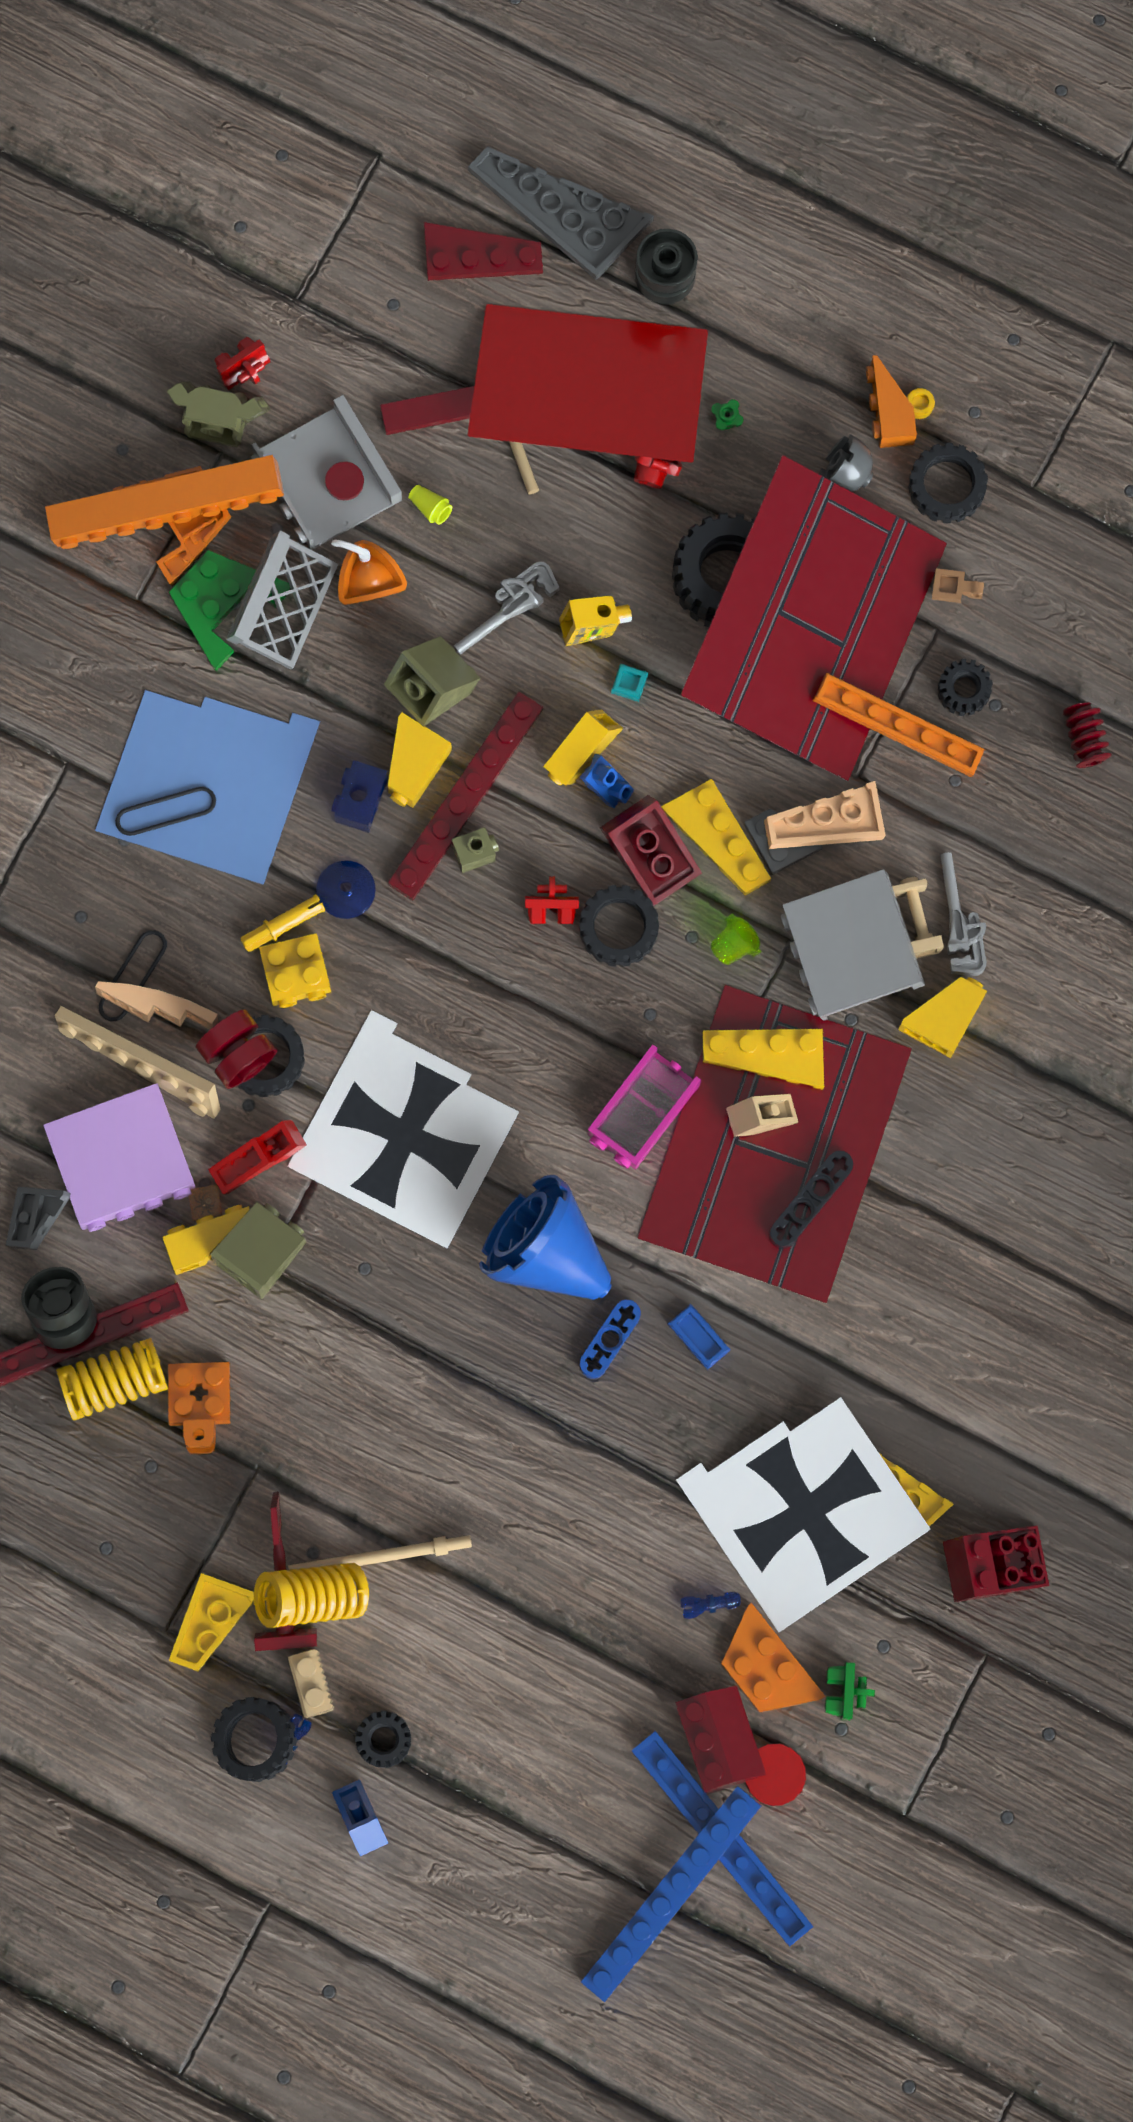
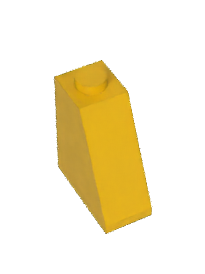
M602 709L586 712L543 766L549 771L548 777L560 786L562 784L565 786L573 784L584 773L585 769L591 765L593 756L595 754L600 755L622 731L623 727Z
M403 712L398 717L388 780V793L391 794L390 798L398 805L405 807L407 804L414 808L451 753L452 745L451 742L427 727H423L419 722Z
M960 977L905 1017L898 1030L951 1058L987 990L983 989V985L973 978L968 977L964 979Z

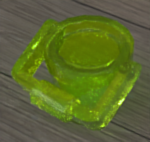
M733 913L724 919L727 926L711 942V949L714 955L726 965H731L747 954L754 959L762 953L759 948L760 940L754 928L743 918L735 917Z

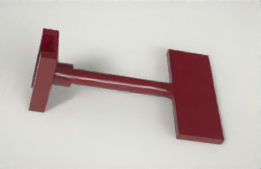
M279 1491L273 1492L270 1507L274 1545V1571L287 1570L285 1550L281 1537ZM294 1625L276 1627V1631L255 1633V1651L316 1647L317 1628L294 1630Z

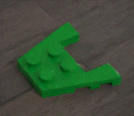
M208 550L169 591V595L196 638L201 650L209 660L210 665L217 671L234 653V650L218 637L213 630L245 597L256 569ZM278 578L275 579L274 584L278 594L291 590L288 582ZM271 590L267 598L272 597ZM286 596L280 597L281 602ZM274 600L268 601L274 608L277 607Z

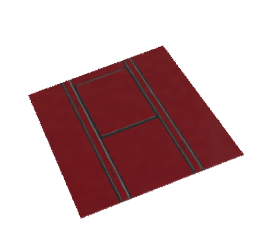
M782 455L681 692V696L849 781L870 728L814 702L813 699L826 673L883 699L947 543Z
M725 985L710 1030L822 1029L824 1089L813 1088V1086L801 1083H791L771 1076L765 1077L745 1070L739 1071L704 1063L702 1050L693 1079L696 1076L701 1079L700 1087L682 1108L637 1239L827 1304L912 1048L830 1020L823 1021L818 1016ZM791 1094L798 1123L755 1135L734 1137L729 1123L727 1107L754 1096ZM835 1151L847 1152L853 1160V1169L850 1175L793 1245L785 1249L774 1246L769 1235L776 1220L830 1154ZM842 1158L839 1161L832 1160L835 1165L829 1174L826 1170L822 1171L823 1174L830 1176L835 1184L839 1180L833 1177L838 1170H847L844 1167L846 1161ZM818 1180L813 1183L812 1189L816 1195L824 1196L829 1192V1185L823 1180ZM799 1203L794 1206L793 1212L797 1218L806 1219L810 1216L811 1210L807 1204ZM786 1216L784 1219L788 1220L789 1224L783 1230L776 1229L779 1233L777 1239L782 1241L785 1238L789 1241L791 1238L788 1234L791 1228L795 1225L797 1230H799L801 1226L793 1223Z

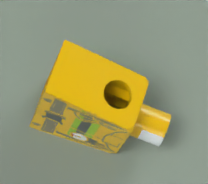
M612 596L569 600L559 618L565 646L610 637L620 623L631 622L632 615L628 604L615 606Z

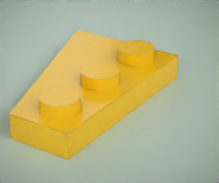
M201 1573L169 1661L199 1672L254 1602V1592Z

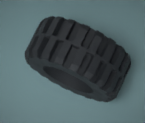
M719 513L716 520H713L711 516L703 518L700 526L694 524L688 529V535L682 536L678 544V550L675 551L672 569L675 596H679V604L683 610H690V617L696 622L700 618L705 620L704 626L708 628L724 593L712 589L701 576V566L709 555L718 551L730 550L741 554L755 521L754 518L751 519V522L744 520V514L736 513L735 518H728V513Z

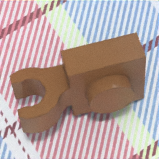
M936 568L932 600L961 603L962 595L973 599H982L984 583L965 581V572Z

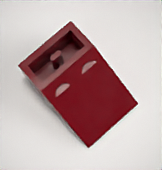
M1038 1526L965 1535L943 1541L954 1602L1050 1586Z

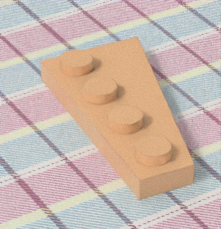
M875 781L854 790L852 788L843 791L840 795L828 799L825 797L816 800L813 804L804 807L798 806L768 816L764 821L769 849L883 840L886 836Z

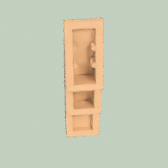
M100 981L95 986L97 995L146 1022H149L153 1014L156 1013L181 1027L186 1017L209 1030L218 1023L217 1013L190 1000L160 990L132 984Z

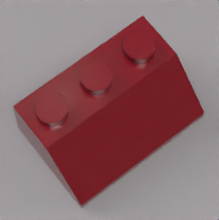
M737 1686L704 1692L675 1702L706 1794H711L766 1775Z

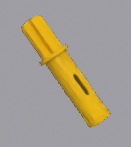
M315 894L313 897L272 920H264L263 925L243 935L240 938L241 943L248 952H251L271 940L277 941V937L281 936V934L324 912L325 908L320 903L308 909L320 901L319 897Z

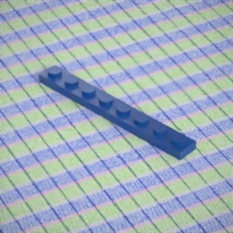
M655 1731L636 1746L632 1753L699 1835L719 1809ZM738 1835L719 1861L790 1947L812 1929L813 1925L747 1843Z
M737 1786L583 1978L581 1983L605 2002L762 1805Z

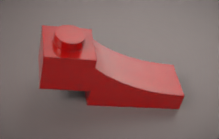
M284 1120L261 1136L252 1138L208 1170L222 1194L226 1195L281 1161H285L307 1146L293 1120Z

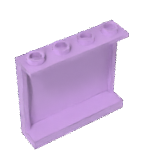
M158 1083L43 1125L67 1192L71 1193L70 1200L82 1230L88 1229L89 1232L99 1230L106 1226V1221L117 1218V1221L126 1220L133 1217L136 1210L144 1207L146 1211L156 1209L163 1205V1200L174 1197V1200L183 1199L192 1194L191 1190L196 1189Z

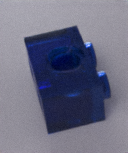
M353 760L351 769L346 767L342 776L341 784L345 785L341 796L336 795L333 801L331 811L335 812V822L369 833L388 780V772ZM357 790L364 791L367 794L366 798L362 801H354L350 796Z

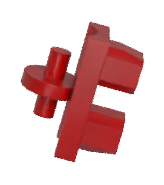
M246 337L237 345L238 354L231 358L228 353H222L215 358L217 371L227 390H230L239 383H244L248 379L254 385L260 382L257 373L265 369L264 366L271 362L260 339L254 342L251 338Z
M549 876V884H537V893H549V896H525V908H528L530 924H545L546 908H558V924H573L576 909H579V897L555 896V893L567 894V885H555V876Z

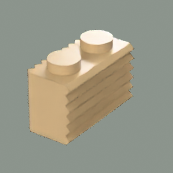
M315 1649L288 1657L305 1719L331 1712L334 1709L333 1701L330 1699L331 1694L328 1693V1683L325 1681L326 1676L323 1675L325 1671L322 1669V1663H320V1653Z

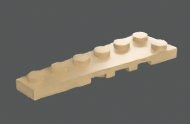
M62 1006L55 1014L58 1029L63 1035L71 1039L76 1038L90 1049L100 1052L151 1083H158L160 1088L189 1104V1108L195 1114L202 1117L208 1115L215 1119L221 1110L214 1083Z

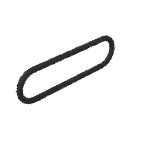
M196 787L126 807L117 814L115 820L116 827L122 834L133 836L210 813L215 808L216 796L209 788ZM198 791H205L212 798L211 806L205 811L135 831H126L120 825L121 816L128 811Z
M156 930L144 932L137 940L112 980V983L118 981L143 939L148 935L154 934L161 938L163 946L139 986L143 987L167 948L165 936ZM101 998L98 1005L99 1013L105 1020L110 1022L119 1021L127 1014L128 1011L123 1010L117 1017L107 1016L103 1011V1004L106 999Z

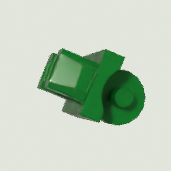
M846 1662L844 1666L827 1668L826 1684L842 1685V1697L826 1696L825 1713L841 1716V1720L850 1721L852 1719L854 1696H857L856 1708H866V1697H875V1690L867 1689V1677H858V1687L854 1688L855 1663Z

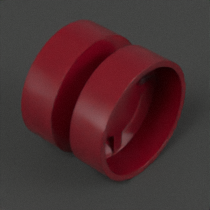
M246 1009L239 1010L220 1021L198 1041L195 1047L207 1064L222 1060L214 1073L226 1089L236 1087L256 1076L277 1053V1049L265 1034L251 1038L258 1029V1024Z

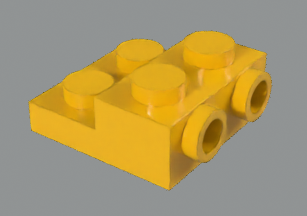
M317 933L259 947L273 1006L279 1005L280 1008H287L296 1005L297 1000L308 998L309 1001H316L325 998L326 993L331 992Z

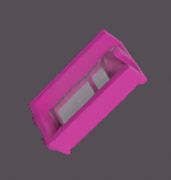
M652 1044L588 1128V1136L591 1137L589 1142L601 1151H604L606 1148L615 1155L613 1159L625 1169H628L630 1166L636 1170L694 1092L700 1087L701 1079L697 1076L692 1079L681 1071V1066L673 1060L669 1062L658 1054L657 1047Z

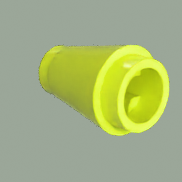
M416 485L409 493L408 498L430 523L435 522L440 525L446 521L452 512V506L447 498L421 485Z

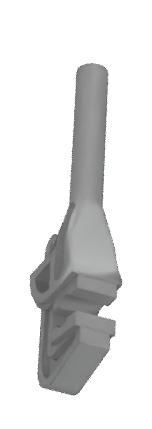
M536 562L516 578H508L501 581V589L495 595L496 601L501 604L503 603L500 611L453 646L456 652L461 655L506 620L527 610L538 608L544 603L543 597L536 593L534 586L530 584L536 578H538L536 584L539 587H543L549 597L558 592L559 585L550 566L544 562Z
M943 853L940 855L949 908L947 952L948 955L955 954L957 951L965 953L969 951V948H972L973 955L972 960L970 955H966L963 959H951L949 963L951 974L978 976L984 972L987 963L983 944L986 923H980L979 915L976 912L970 913L968 918L962 913L952 853Z

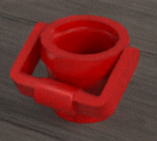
M634 456L637 462L634 481L644 486L661 489L667 474L679 476L682 469L681 461Z

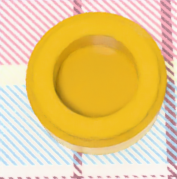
M917 388L907 395V399L914 407L915 419L927 418L932 413L935 399L930 391Z

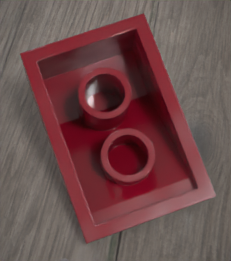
M647 795L599 827L642 892L653 902V906L702 874L659 802L650 795Z

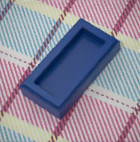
M691 1304L668 1323L672 1331L706 1370L710 1369L730 1352V1348Z

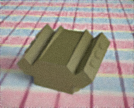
M190 381L176 383L167 390L173 402L185 409L182 423L185 425L184 433L189 438L236 448L241 444L243 431L247 423L271 410L262 396L248 400L244 392L229 393L212 389L210 385L199 386L195 389Z

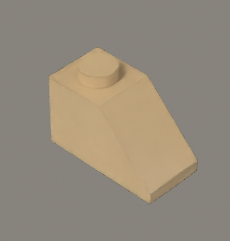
M791 1094L754 1096L726 1108L734 1137L755 1135L798 1123Z

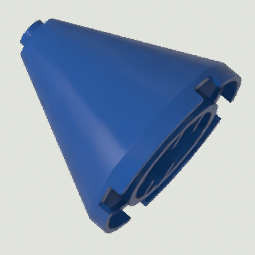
M547 1175L532 1183V1186L537 1190L527 1198L520 1193L495 1223L482 1249V1253L488 1257L486 1264L482 1261L479 1263L480 1270L490 1279L497 1282L592 1300L598 1297L603 1298L611 1289V1275L569 1185L557 1175Z

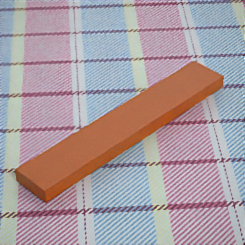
M828 673L824 675L813 699L814 702L969 777L974 775L985 750Z

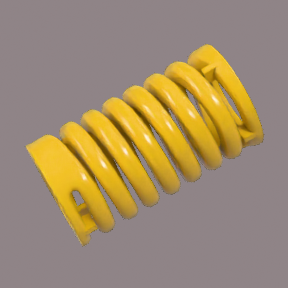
M152 1338L142 1340L140 1343H133V1356L126 1346L120 1349L121 1358L116 1350L110 1351V1362L105 1354H100L98 1356L99 1367L94 1358H88L86 1361L88 1371L82 1361L75 1364L76 1370L72 1365L56 1369L73 1421L92 1415L93 1407L97 1412H102L105 1409V1405L110 1409L114 1408L116 1401L120 1405L125 1404L127 1397L131 1401L137 1400L138 1393L141 1397H147L150 1391L156 1394L168 1390Z
M356 1563L263 1572L257 1578L254 1587L255 1610L259 1620L267 1628L307 1624L308 1622L317 1623L318 1621L326 1622L328 1620L359 1618L366 1611L369 1600L367 1578L362 1568Z

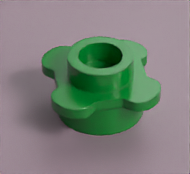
M731 399L728 403H715L712 406L711 411L715 414V426L717 429L723 431L725 429H732L735 426L740 427L743 424L744 419L739 414L738 408L740 404L737 400ZM725 413H729L730 416L726 417Z

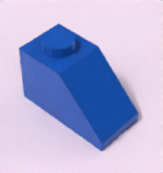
M360 1779L332 1792L360 1856L388 1844Z

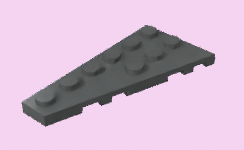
M486 147L468 166V171L595 280L654 221V216L646 212L644 214L631 209L627 204L622 202L616 203L604 198L603 194L562 177L559 179L551 176L543 169L527 166L520 163L519 159L490 147Z

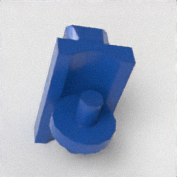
M599 754L593 756L591 766L587 767L580 776L585 786L611 808H615L618 802L627 803L634 792L630 784Z

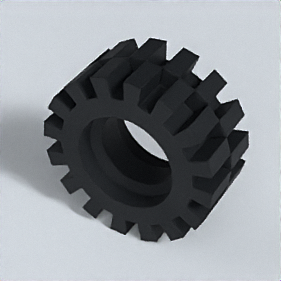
M961 659L959 663L954 661L950 667L947 666L941 675L937 689L939 690L938 697L939 700H943L942 705L944 708L948 706L950 708L949 712L953 714L957 711L959 716H964L965 713H969V716L974 715L975 711L979 712L983 709L990 698L993 685L992 680L989 679L991 674L989 671H984L985 666L983 664L976 665V660L971 659L970 663L966 662V659ZM963 677L971 679L976 685L975 694L967 698L959 696L954 690L956 680Z
M381 1711L374 1712L362 1720L357 1729L355 1742L359 1754L367 1763L378 1768H389L399 1764L407 1756L411 1747L412 1737L408 1725L401 1717L393 1712ZM381 1727L391 1729L396 1736L394 1747L386 1752L376 1750L371 1742L372 1734Z

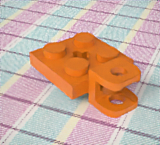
M229 1362L168 1364L169 1426H183V1437L189 1454H211L216 1445L215 1425L231 1424ZM196 1387H202L204 1391H208V1395H204L202 1401H196V1397L191 1395V1392L195 1391ZM199 1436H203V1437H204V1438L201 1439V1440H196V1438L199 1437Z

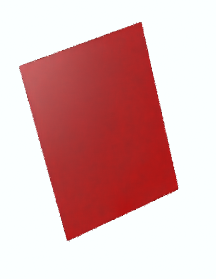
M487 304L467 435L468 437L692 463L695 453L708 330Z

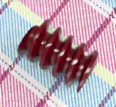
M1090 702L1078 703L1063 710V715L1068 717L1065 725L1071 729L1068 732V737L1074 740L1070 745L1071 749L1077 751L1074 753L1073 758L1075 761L1080 762L1076 765V768L1092 767L1103 763L1112 756L1111 753L1102 752V749L1107 747L1109 742L1099 741V738L1106 735V731L1097 730L1096 727L1103 724L1104 721L1103 719H1094V716L1100 713L1101 709L1092 708V703Z

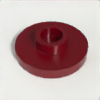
M339 462L331 466L327 471L325 485L331 496L338 500L347 501L354 499L361 493L364 487V476L357 465L351 462Z

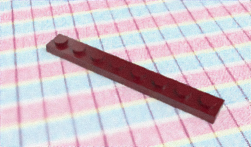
M518 691L389 880L388 885L412 901L416 898L452 845V839L456 838L543 711V706Z

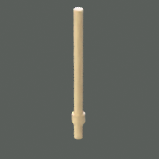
M470 1535L449 1539L443 1536L433 1538L434 1541L293 1564L288 1565V1568L290 1570L342 1563H356L362 1566L436 1553V1556L447 1555L448 1551L470 1548L472 1544Z

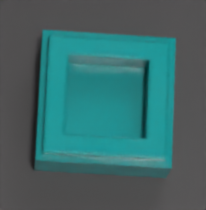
M620 663L611 693L639 702L648 672Z

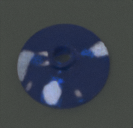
M347 860L335 862L321 873L317 881L316 893L320 899L319 903L323 904L327 913L336 918L351 919L362 915L370 908L375 898L376 887L373 876L367 868L357 862ZM342 883H349L351 889L344 892L340 889Z

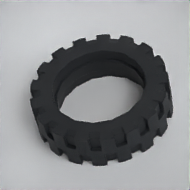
M945 443L943 446H940V444L933 445L930 450L926 449L914 462L908 485L909 493L912 495L911 500L914 505L919 507L918 511L922 515L927 514L930 516L929 519L937 522V519L943 520V523L946 524L954 520L956 522L963 521L966 516L970 517L982 504L988 482L987 473L984 471L985 465L977 459L978 455L974 451L969 452L964 445L959 444V447L953 446V443ZM941 462H951L963 467L972 480V490L969 496L956 504H943L934 500L927 493L924 486V476L927 470Z
M616 885L608 886V889H601L592 898L590 897L581 912L579 925L581 941L584 943L587 952L595 956L597 961L608 963L609 966L616 967V965H622V967L630 966L631 963H637L646 954H649L656 943L659 930L657 910L653 907V902L646 898L643 892L638 889L635 891L627 885H622V887H616ZM612 903H625L634 907L641 914L644 921V932L634 946L626 949H613L604 945L598 939L594 930V921L597 914L605 906Z
M261 1015V1017L257 1018L253 1016L252 1018L258 1024V1029L254 1034L267 1032L282 1038L289 1049V1062L283 1073L276 1078L269 1080L251 1078L237 1087L243 1089L249 1095L254 1094L259 1095V1097L277 1096L282 1094V1091L289 1090L293 1083L300 1078L305 1063L303 1044L293 1026L285 1023L283 1019L279 1017L273 1018L270 1015Z
M247 1697L244 1700L239 1699L232 1702V1706L222 1710L220 1719H216L214 1727H216L215 1732L211 1734V1742H214L212 1752L219 1760L217 1763L230 1776L245 1781L262 1782V1780H270L276 1777L275 1774L286 1769L288 1760H292L294 1752H292L293 1746L297 1744V1738L294 1737L296 1729L294 1723L289 1719L290 1715L285 1710H282L280 1705L262 1698ZM254 1713L262 1714L269 1718L275 1726L277 1734L276 1748L270 1758L264 1763L255 1766L245 1765L233 1753L231 1745L232 1732L237 1723L245 1716Z

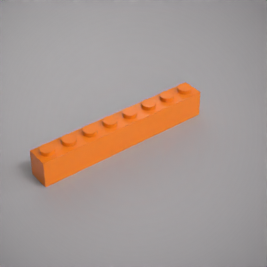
M273 455L45 506L51 541L57 547L70 549L77 547L79 542L88 540L93 543L101 542L107 539L106 536L114 534L128 536L134 534L135 530L146 527L148 530L163 527V523L171 521L185 523L197 515L203 514L204 517H211L220 514V510L228 508L242 510L249 507L250 503L259 501L261 504L277 501V497L284 496L278 462Z

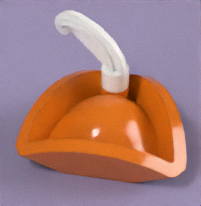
M332 540V545L348 549L342 563L338 583V597L342 604L348 605L396 594L406 589L407 581L401 568L390 554L377 544L367 540H360L354 544L342 540Z

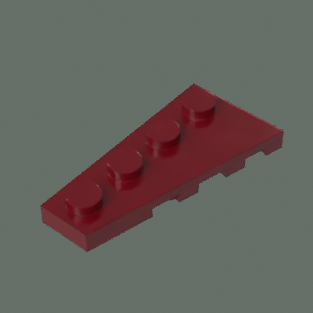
M424 222L428 281L543 274L541 242Z

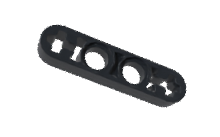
M835 1151L830 1154L776 1220L769 1235L774 1246L785 1249L793 1245L850 1175L853 1169V1160L847 1152ZM842 1158L846 1161L844 1167L847 1170H838L833 1177L839 1180L835 1184L831 1177L823 1174L822 1171L826 1170L829 1174L835 1165L832 1160L839 1161ZM815 1181H825L829 1185V1192L824 1196L816 1195L812 1189ZM799 1203L807 1204L811 1210L810 1216L806 1219L797 1218L793 1212L794 1206ZM786 1216L793 1223L801 1226L799 1230H797L795 1225L791 1228L788 1234L791 1238L789 1241L785 1238L782 1241L777 1239L779 1233L776 1229L783 1230L789 1224V1221L784 1219Z

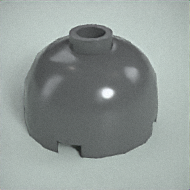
M849 434V438L844 436L834 445L826 457V460L830 462L827 469L825 470L821 467L819 475L851 492H855L861 486L865 488L872 480V454L861 440Z

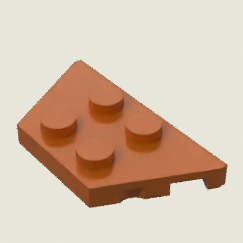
M750 1603L745 1610L721 1665L756 1710L761 1713L819 1701L826 1697L755 1606Z

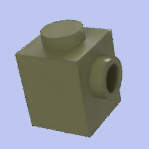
M485 827L452 839V848L462 873L495 862V852L499 851L494 835L488 836Z

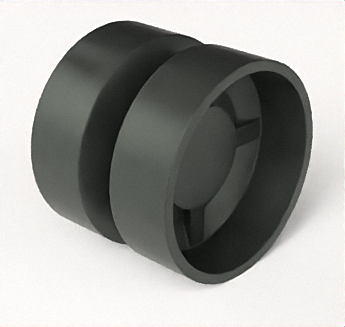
M659 229L651 232L641 241L637 250L635 281L639 291L648 300L658 304H673L681 301L691 292L695 283L698 261L697 250L692 240L678 230Z
M51 1267L36 1273L25 1284L21 1295L22 1305L40 1342L50 1348L66 1349L82 1343L91 1335L97 1323V1313L83 1280L77 1272L66 1267Z

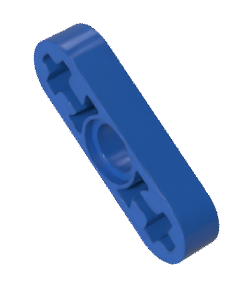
M622 1300L614 1307L580 1359V1370L584 1376L596 1379L605 1373L640 1320L641 1311L637 1303L632 1300ZM628 1307H631L633 1309L632 1315L635 1318L633 1320L628 1318L624 1322L622 1328L628 1329L624 1334L619 1327L611 1325L610 1322L614 1320L617 1324L622 1316L619 1310L621 1308L626 1310ZM613 1331L618 1335L619 1342L615 1347L609 1348L603 1345L601 1337L605 1332ZM597 1345L602 1352L611 1355L607 1359L603 1354L599 1360L601 1369H593L590 1372L587 1370L588 1363L585 1360L587 1358L590 1360L595 1358L598 1351L594 1350L593 1347Z

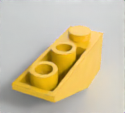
M236 1205L226 1209L225 1215L214 1218L213 1215H208L196 1220L197 1225L185 1229V1226L181 1225L168 1230V1235L162 1238L176 1275L206 1265L211 1259L210 1254L250 1210L249 1206L242 1208V1205Z

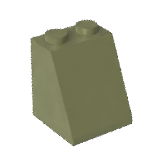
M440 636L403 651L384 685L424 727L469 696L476 687L480 677L456 653L455 649Z
M256 1202L210 1255L217 1267L262 1300L306 1244V1240L302 1236L304 1231L291 1221L288 1224L284 1223L278 1218L280 1213L268 1203L262 1206Z

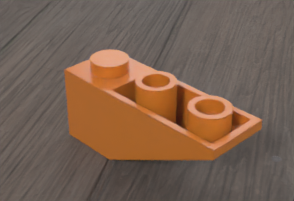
M873 355L870 366H866L867 383H872L873 393L869 394L870 410L876 413V421L872 422L874 439H879V448L914 445L917 436L914 407L879 357Z

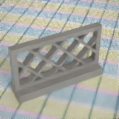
M278 531L270 537L226 640L236 645L240 643L289 669H293L338 563L289 539L290 535ZM289 548L299 553L303 564L289 568L285 557ZM318 562L328 567L324 579L315 581L310 565ZM282 565L284 570L279 572ZM304 567L309 584L297 588L291 571ZM286 574L291 590L278 594L274 581L277 576ZM322 583L320 589L318 590L317 584ZM311 587L315 596L314 603L304 607L298 591ZM271 590L272 597L267 598ZM293 593L298 610L285 614L280 597ZM274 600L280 616L267 620L263 606L265 602ZM309 609H310V612H309V614H308V616H307L306 610H309ZM300 613L304 626L301 631L292 633L287 617ZM260 617L261 623L256 624L258 618ZM281 619L287 636L274 640L268 624ZM263 626L268 642L259 645L249 640L253 629ZM299 635V637H298V639H297V642H296L295 639H294V637ZM289 639L293 650L289 659L279 655L275 643ZM270 645L271 650H269V649H267V648H265V647Z

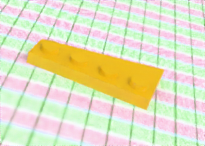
M712 779L661 806L667 817L669 816L676 823L678 828L699 847V850L706 857H709L719 867L718 869L744 895L771 881V877Z

